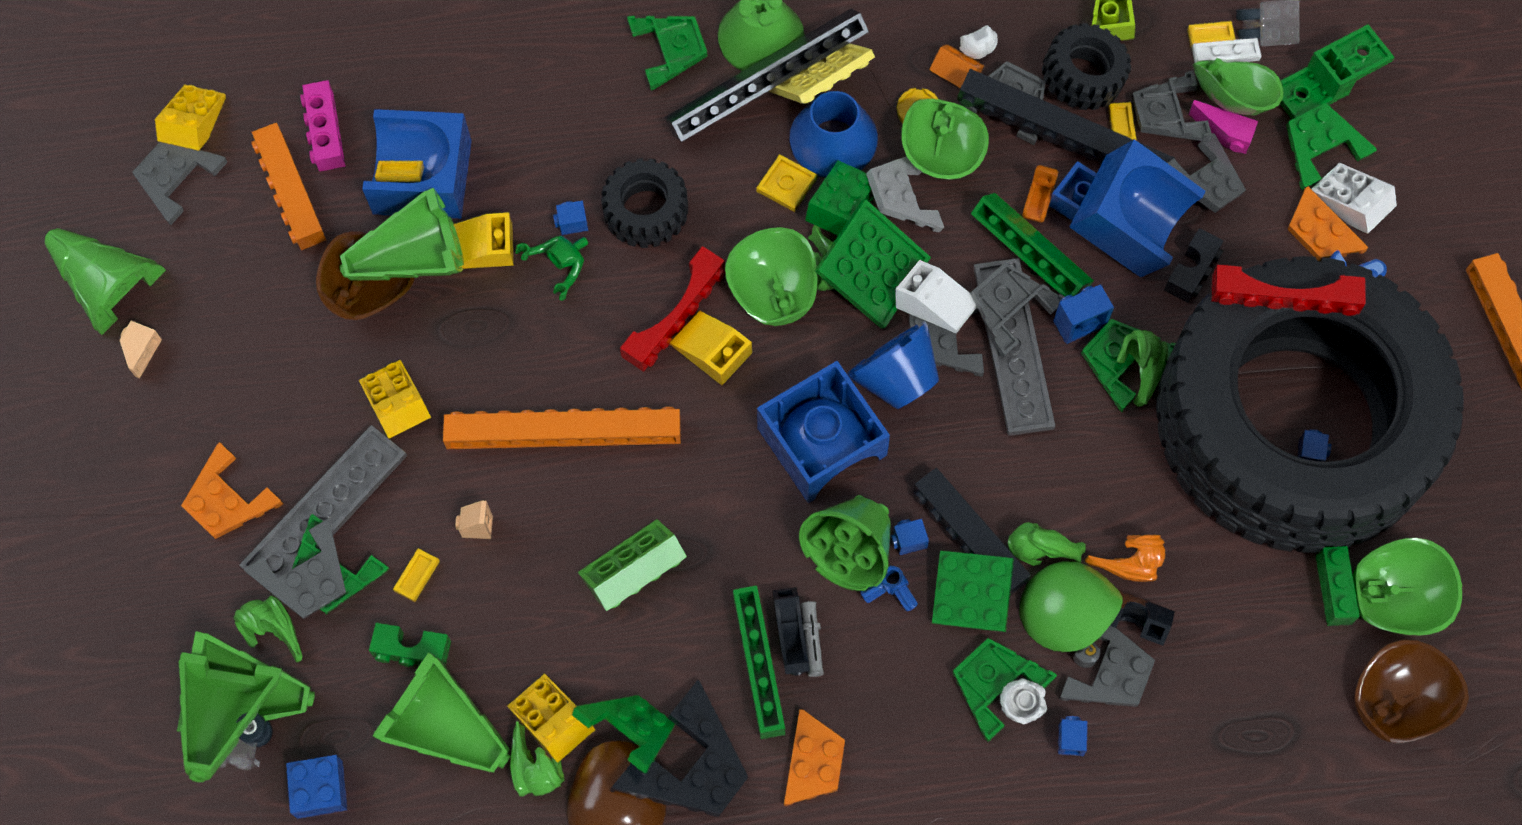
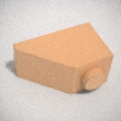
M130 321L129 325L121 333L120 343L128 368L135 377L140 379L162 339L154 329Z
M479 501L461 507V513L456 517V530H459L462 538L491 539L493 515L487 501Z

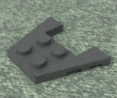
M1008 61L989 76L1043 100L1044 80ZM964 106L974 113L978 111V109ZM1021 128L1017 133V137L1032 145L1036 143L1037 135L1028 134Z
M1193 71L1186 72L1185 76L1180 78L1176 76L1170 78L1167 83L1162 85L1154 84L1132 93V102L1140 132L1211 142L1212 133L1208 120L1185 123L1176 94L1197 90V82Z
M1213 133L1211 142L1201 141L1198 144V147L1212 162L1192 175H1189L1175 159L1169 161L1168 164L1206 191L1203 198L1198 201L1216 213L1241 196L1246 189L1219 140Z
M159 142L132 173L168 224L172 225L184 212L182 206L168 198L197 165L213 176H216L227 164V160L225 157L213 153Z
M1006 262L971 292L1002 358L1019 343L1003 325L1032 298H1035L1051 315L1058 308L1060 300L1065 297L1052 292L1046 285H1040L1031 280L1030 276Z
M976 308L972 314L977 313L978 308ZM909 314L910 328L917 324L920 327L923 321L927 323L936 366L941 367V365L955 368L956 371H967L975 373V376L983 377L982 354L958 355L956 333Z
M328 519L309 530L321 552L279 578L275 577L264 557L244 568L250 577L270 591L302 619L307 618L346 594L331 525Z
M1109 626L1106 632L1099 638L1107 642L1108 646L1093 686L1068 677L1059 698L1060 700H1077L1086 703L1100 702L1109 705L1133 707L1139 705L1155 660L1117 628Z

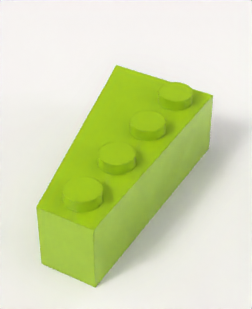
M1096 0L1092 25H1099V28L1103 30L1105 28L1110 30L1113 36L1117 35L1121 40L1134 39L1135 20L1132 1Z

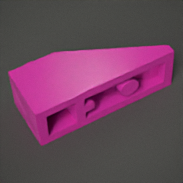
M1194 100L1189 112V116L1196 122L1208 120L1211 133L1216 135L1224 147L1234 152L1246 154L1258 121Z

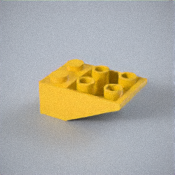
M184 85L155 118L157 141L199 151L210 137L226 95L214 90Z
M509 213L485 214L454 224L463 253L464 265L460 266L462 269L514 265L513 225Z
M699 311L670 342L672 347L720 385H723L752 354V342L733 327L702 311Z
M401 360L391 363L359 380L388 438L431 418Z
M543 674L507 706L557 763L595 731L593 726L587 728L572 716L576 705L546 674Z

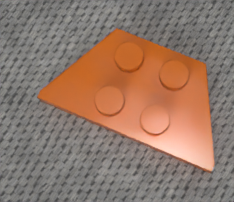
M1309 186L1305 188L1287 230L1316 257L1317 261H1321L1323 257L1330 258L1337 250L1340 251L1343 257L1350 253H1365L1368 246Z
M801 709L799 710L784 806H790L793 803L806 799L810 800L822 794L836 792L838 789L845 739Z

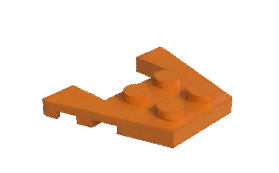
M220 442L215 447L181 505L215 539L243 526L244 522L254 517L259 518L264 515V512L283 505V502L267 487L253 501L247 504L218 475L236 458Z

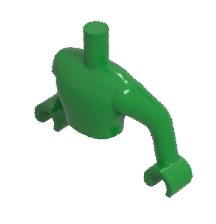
M556 236L534 247L520 243L517 245L515 253L524 252L521 260L525 261L531 255L547 252L549 260L558 269L572 266L565 281L556 284L553 294L562 292L559 300L563 301L566 299L568 289L576 281L581 271L584 258L579 250L587 246L588 241L583 237L572 244L563 236Z

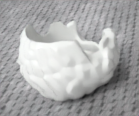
M985 25L974 33L961 36V46L959 49L970 58H983L995 49L998 42L997 34L988 25Z
M1025 679L1012 681L1003 687L1004 689L1000 695L1002 710L1013 721L1024 725L1031 721H1036L1037 718H1040L1047 711V705L1043 698L1046 691L1042 686Z

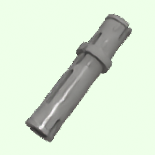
M816 602L801 603L803 631L810 665L808 676L818 677L824 674L818 631L821 627L820 623L817 622Z

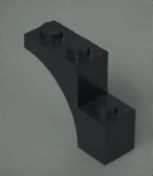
M797 587L772 590L785 675H801L804 672L810 671Z

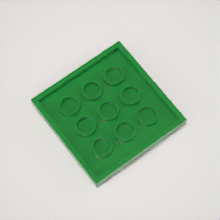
M865 199L860 202L815 272L879 328L883 329L886 328L897 311L896 288L919 260L928 263L931 257Z

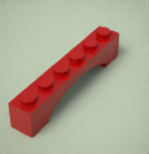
M703 246L689 262L690 273L692 274L691 280L683 298L674 310L653 327L640 333L633 331L620 347L621 357L643 372L648 366L652 367L659 352L669 346L672 340L671 337L675 332L679 333L682 330L687 317L695 314L700 301L710 295L713 289L712 286L716 281L720 282L726 274L725 260Z
M1217 265L1212 275V302H1219L1223 305L1233 303L1244 304L1247 307L1268 306L1271 309L1292 308L1295 311L1315 310L1323 314L1337 312L1346 316H1353L1359 314L1366 304L1365 277L1340 275L1337 282L1327 286L1311 289H1289L1258 281L1242 272V267Z

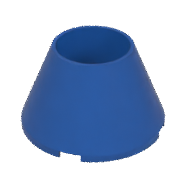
M830 91L818 96L797 115L790 130V145L797 162L802 167L824 178L828 176L838 160L862 170L872 160L877 148L878 134L872 118L850 95L840 91ZM836 120L847 124L850 128L842 132H828L818 125L826 121Z
M923 321L920 327L918 324L878 348L874 351L873 355L866 360L863 359L847 373L849 378L895 409H899L923 395L939 381L927 323Z

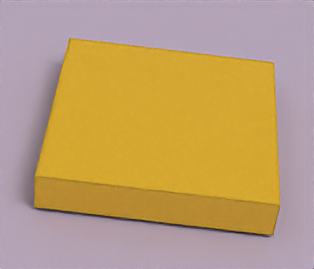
M779 154L757 186L756 192L795 212L817 180L818 175Z

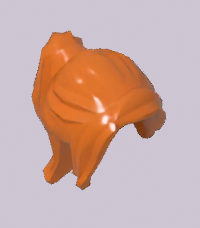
M1128 535V540L1125 542L1126 547L1137 548V552L1130 558L1103 559L1088 555L1085 559L1088 565L1105 569L1124 580L1137 582L1156 581L1157 568L1162 566L1165 559V548L1163 546L1165 542L1161 539L1160 535Z

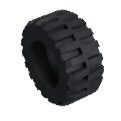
M1082 23L1079 26L1075 24L1069 26L1068 29L1061 30L1054 37L1043 60V79L1045 84L1049 85V91L1052 95L1056 94L1060 102L1064 101L1068 103L1067 106L1072 108L1074 106L1079 107V110H1087V108L1096 110L1100 106L1101 108L1108 106L1110 102H1113L1118 97L1131 72V58L1129 53H1126L1128 50L1125 44L1120 43L1121 39L1117 35L1113 36L1110 30L1106 28L1103 30L1099 28V25L1093 24L1088 26V23ZM1080 58L1090 61L1097 66L1102 75L1094 76L1083 73L1075 67L1071 59Z
M643 158L636 159L637 162L631 163V161L625 162L624 167H617L613 170L614 175L607 177L605 180L606 185L603 186L601 192L604 219L606 224H608L610 232L616 234L617 239L621 242L627 240L628 245L633 247L636 244H640L641 248H648V245L651 244L657 247L660 246L662 241H665V243L672 240L673 234L676 236L680 233L681 226H684L687 221L688 197L683 178L678 176V171L671 167L669 169L667 163L663 161L660 164L656 163V159L649 158V161H643ZM643 191L658 193L666 200L660 210L650 215H637L624 207L626 201L632 195Z

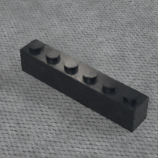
M937 467L914 484L913 496L920 505L924 504L927 507L932 520L936 523L940 522L945 528L944 532L947 537L959 544L961 553L1014 559L1010 596L1029 581L1031 574Z

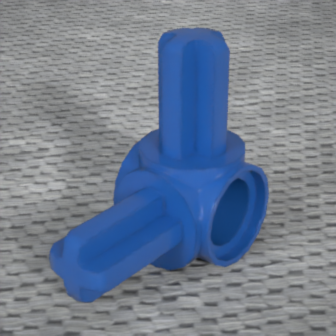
M896 566L888 567L884 580L877 587L872 586L868 587L865 591H861V595L867 603L888 592V594L896 595L907 612L913 610L918 605V602L907 587L909 584L908 580ZM896 573L900 576L896 584H889L887 582L890 574Z

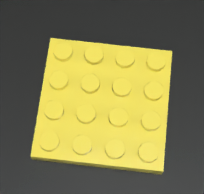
M849 43L768 92L800 103H809L815 99V95L828 91L837 81L850 77L851 72L866 67L875 56L872 49Z

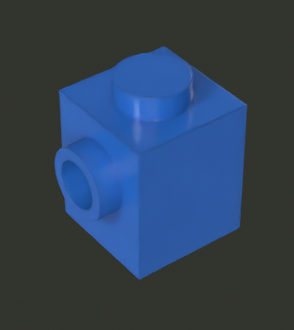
M567 201L561 205H556L557 214L553 215L556 228L560 227L562 235L588 231L583 201Z
M1305 430L1299 438L1297 457L1325 462L1331 452V444L1328 443L1329 435L1322 434L1319 430Z
M922 519L900 521L894 526L893 534L890 535L892 546L894 549L898 548L899 555L928 547L929 539Z
M1068 716L1059 723L1058 754L1084 756L1087 751V721H1081L1080 717Z

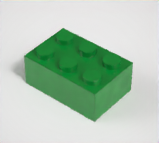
M838 160L810 200L805 221L835 235H839L860 202L865 199L871 202L874 197L866 173Z

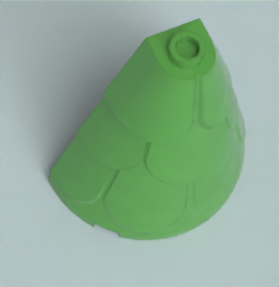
M434 188L424 191L399 212H395L374 231H369L340 255L342 275L349 280H390L391 278L444 276L462 272L463 269L460 266L464 265L460 241L451 217H448L447 212L443 209L445 204Z
M59 228L50 230L45 236V246L62 278L68 282L76 300L81 304L92 326L101 335L118 320L111 309L141 278L151 286L166 271L164 267L151 259L126 252L121 248L100 243L97 239Z
M195 632L191 654L207 656L209 669L255 676L254 672L257 665L269 666L243 650L240 651L208 633ZM282 670L277 687L257 714L267 721L305 713L308 706H313L315 692L311 691L310 685ZM180 712L177 731L181 732L180 726L183 724L182 712Z
M181 653L179 671L183 724L180 726L185 772L192 781L204 782L209 780L237 746L239 737L255 719L259 709L277 687L282 673L281 668L257 665L254 672L255 676L209 669L207 656ZM247 713V715L241 721L236 723L237 719L242 714Z
M428 652L416 670V676L393 710L385 716L373 736L385 743L413 749L422 754L449 759L451 763L494 772L498 766L503 769L511 757L507 754L510 750L486 715L480 713L464 688L459 686L441 660L431 652Z

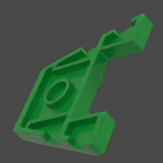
M627 16L633 37L655 32L666 63L645 70L651 91L708 56L695 16H667V19L654 18V16H646V18Z
M1327 103L1290 120L1286 124L1291 149L1294 151L1296 158L1295 166L1296 171L1300 175L1301 181L1299 184L1302 190L1322 179L1311 159L1346 142L1357 162L1377 151L1376 147Z
M1111 319L1082 350L1081 355L1117 408L1122 412L1135 398L1136 393L1118 379L1136 360L1132 355L1128 354L1125 363H1118L1117 357L1121 351L1125 336L1139 329ZM1172 342L1171 344H1170V343H1167V347H1168V357H1167V361H1168V359H1169V357H1170V355H1171V353H1172V351H1173V348H1174V346H1175V343H1173V342Z
M311 514L308 520V525L292 569L321 552L316 548L317 544L309 530L323 521ZM372 555L357 575H354L340 565L346 594L320 610L328 614L385 574L389 567Z
M989 638L952 672L987 742L1005 726L988 708L1002 693L1003 687L1015 681L1020 675H1023L1028 681L1034 682L1045 689L1057 677L1054 672L1047 671L1038 666L1037 663L1020 657L1016 652Z
M639 695L576 706L572 713V716L587 728L606 719L636 743L639 748L630 753L628 761L644 774L649 770L650 765L654 762L658 752L667 741L675 726V723Z

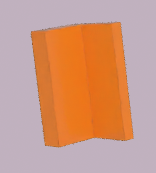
M950 45L940 47L929 70L961 88L969 70L973 69L981 73L984 65L964 55V53Z

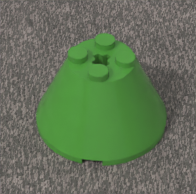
M740 0L724 16L718 30V42L723 56L731 65L741 71L748 69L804 36V29L800 18L782 0Z
M857 495L852 500L811 514L803 522L799 532V541L805 557L808 558L810 556L817 565L816 570L836 585L856 591H865L868 587L872 586L877 587L884 580L888 571L891 526L888 516L889 510L883 504H878L861 495Z

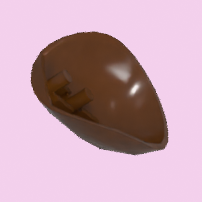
M361 231L345 232L335 237L326 247L317 270L316 288L321 301L332 313L344 319H363L389 308L414 283V278H391L390 280H349L347 277L345 278L340 270V265L342 264L340 255L367 234Z
M1415 640L1396 641L1380 649L1364 668L1355 691L1357 711L1366 727L1377 737L1390 743L1412 742L1447 728L1464 713L1469 700L1467 684L1454 662L1435 647Z
M625 741L605 742L594 747L585 756L574 777L568 797L567 817L569 825L663 824L667 805L653 802L648 798L639 799L635 795L610 791L611 787L631 764L628 758L632 751L639 748L637 744Z

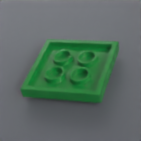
M940 551L932 623L1006 632L1014 559Z

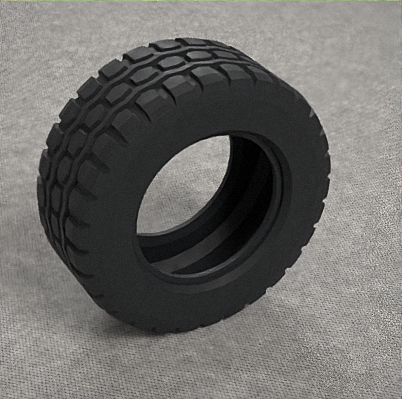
M1301 256L1293 257L1291 261L1287 258L1267 261L1262 266L1258 264L1247 268L1242 272L1269 285L1289 289H1311L1327 286L1337 282L1340 275L1365 277L1366 304L1359 314L1346 316L1337 312L1323 314L1315 310L1271 309L1268 306L1247 307L1244 304L1235 303L1223 305L1219 302H1212V292L1206 295L1186 321L1167 361L1159 384V395L1156 405V414L1159 421L1157 426L1161 445L1163 448H1166L1164 451L1166 460L1172 472L1178 474L1176 479L1188 496L1193 495L1195 498L1194 503L1207 516L1213 515L1217 518L1216 523L1232 533L1240 532L1241 538L1259 545L1265 542L1268 543L1269 548L1283 551H1292L1294 548L1297 552L1305 553L1320 552L1325 547H1350L1352 544L1366 542L1398 522L1434 484L1453 456L1456 441L1460 436L1462 428L1464 398L1463 387L1460 386L1461 375L1457 360L1451 358L1453 356L1451 345L1445 334L1437 332L1440 326L1427 310L1421 311L1419 309L1421 304L1405 290L1402 292L1397 291L1398 285L1382 275L1372 276V270L1353 263L1350 267H1347L1344 261L1323 257L1321 261H1317L1316 257ZM1277 351L1309 353L1335 364L1352 378L1367 401L1372 418V440L1369 450L1346 460L1320 462L1302 459L1277 448L1257 431L1245 413L1238 390L1239 368L1256 357Z

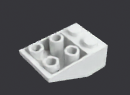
M1338 163L1311 189L1347 224L1365 233H1369L1397 206L1394 186L1341 163Z
M921 260L917 262L896 288L897 309L954 333L959 331L977 308L972 295L940 268Z

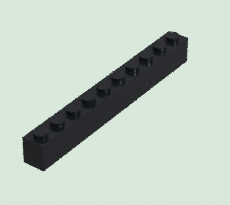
M850 8L665 116L664 118L673 136L681 142L868 33L869 31L861 13Z
M973 69L969 70L957 97V101L966 107L978 109L987 116H994L1005 124L1019 127L1028 134H1035L1042 137L1046 142L1058 144L1067 151H1074L1083 155L1087 160L1097 161L1101 164L1107 154L1133 140ZM1142 144L1167 163L1175 159V157Z

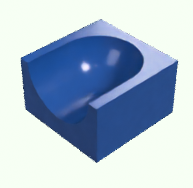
M374 109L373 118L377 138L376 165L372 181H363L362 188L374 215H393L424 191L434 188L445 204L443 209L447 212L448 217L462 219L472 141L464 113ZM423 161L424 170L421 182H376L375 173L378 162Z
M1134 139L1106 155L1069 227L1141 278L1170 265L1173 257L1164 251L1166 240L1181 216L1194 203L1202 199L1206 191Z
M838 361L757 408V429L808 503L816 499L817 494L827 482L852 464L872 456H877L879 460L887 456L890 439L889 433Z

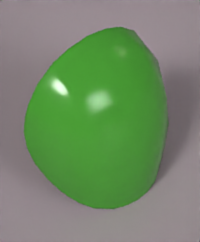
M1220 58L1192 64L1203 91L1210 100L1225 111L1255 116L1275 108L1283 99V87L1279 77L1266 66L1251 62H1224Z
M920 99L914 102L906 113L902 127V144L907 158L923 173L935 178L957 179L971 174L982 163L987 153L989 135L983 120L964 106L938 99Z
M779 227L757 231L740 241L728 256L725 268L726 279L734 297L749 315L763 324L779 326L800 319L810 310L816 297L817 273L815 270L817 265L815 255L808 240L795 230Z
M1405 538L1385 544L1365 556L1356 566L1353 574L1359 614L1371 625L1386 631L1405 635L1437 633L1454 622L1461 607L1462 582L1458 568L1453 558L1443 547L1427 539Z
M1062 561L1046 566L1029 580L1021 595L1019 613L1024 629L1037 643L1053 651L1071 652L1088 647L1106 632L1119 613L1123 599L1120 591L1106 577L1092 567L1080 562Z

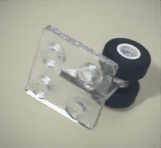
M1299 0L1261 2L1260 8L1239 9L1236 11V19L1243 21V29L1237 30L1240 40L1257 38L1260 39L1261 46L1299 43Z
M247 713L242 714L237 719L236 723L241 721L247 715ZM257 714L255 719L239 737L237 746L219 768H226L227 764L236 765L235 768L242 770H251V766L259 767L260 761L255 759L256 747H262L270 741L273 734L270 722L268 720L265 721L261 715Z

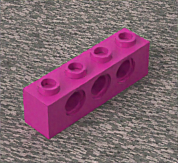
M329 80L302 85L304 94H301L300 98L303 108L306 107L307 113H303L305 124L309 126L310 130L306 132L309 145H312L313 148L312 151H309L312 164L317 165L319 172L345 167L334 93Z

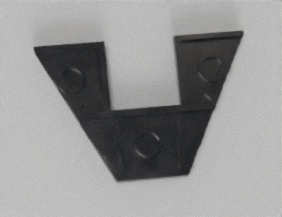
M697 680L668 716V719L706 748L702 756L682 781H679L656 761L652 762L645 774L631 763L611 787V792L635 795L639 799L648 798L653 802L669 806L673 804L694 812L702 811L707 815L715 817L721 815L748 779V775L701 682Z

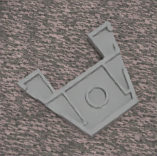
M907 156L872 168L866 173L877 207L882 214L903 221L906 219L915 221V224L920 227L927 225L932 227V231L940 232L944 228L938 210L919 209L908 175H919L922 171L917 169Z

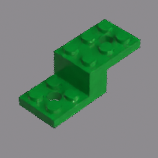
M1369 24L1314 52L1306 68L1281 80L1283 99L1280 105L1291 119L1324 103L1330 105L1349 95L1357 80L1391 63L1394 56ZM1357 50H1365L1367 55L1362 56L1358 54ZM1296 92L1305 93L1306 98H1299Z

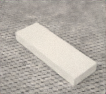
M1257 38L1196 43L1192 45L1195 63L1211 61L1216 58H1220L1224 62L1260 61L1261 59Z

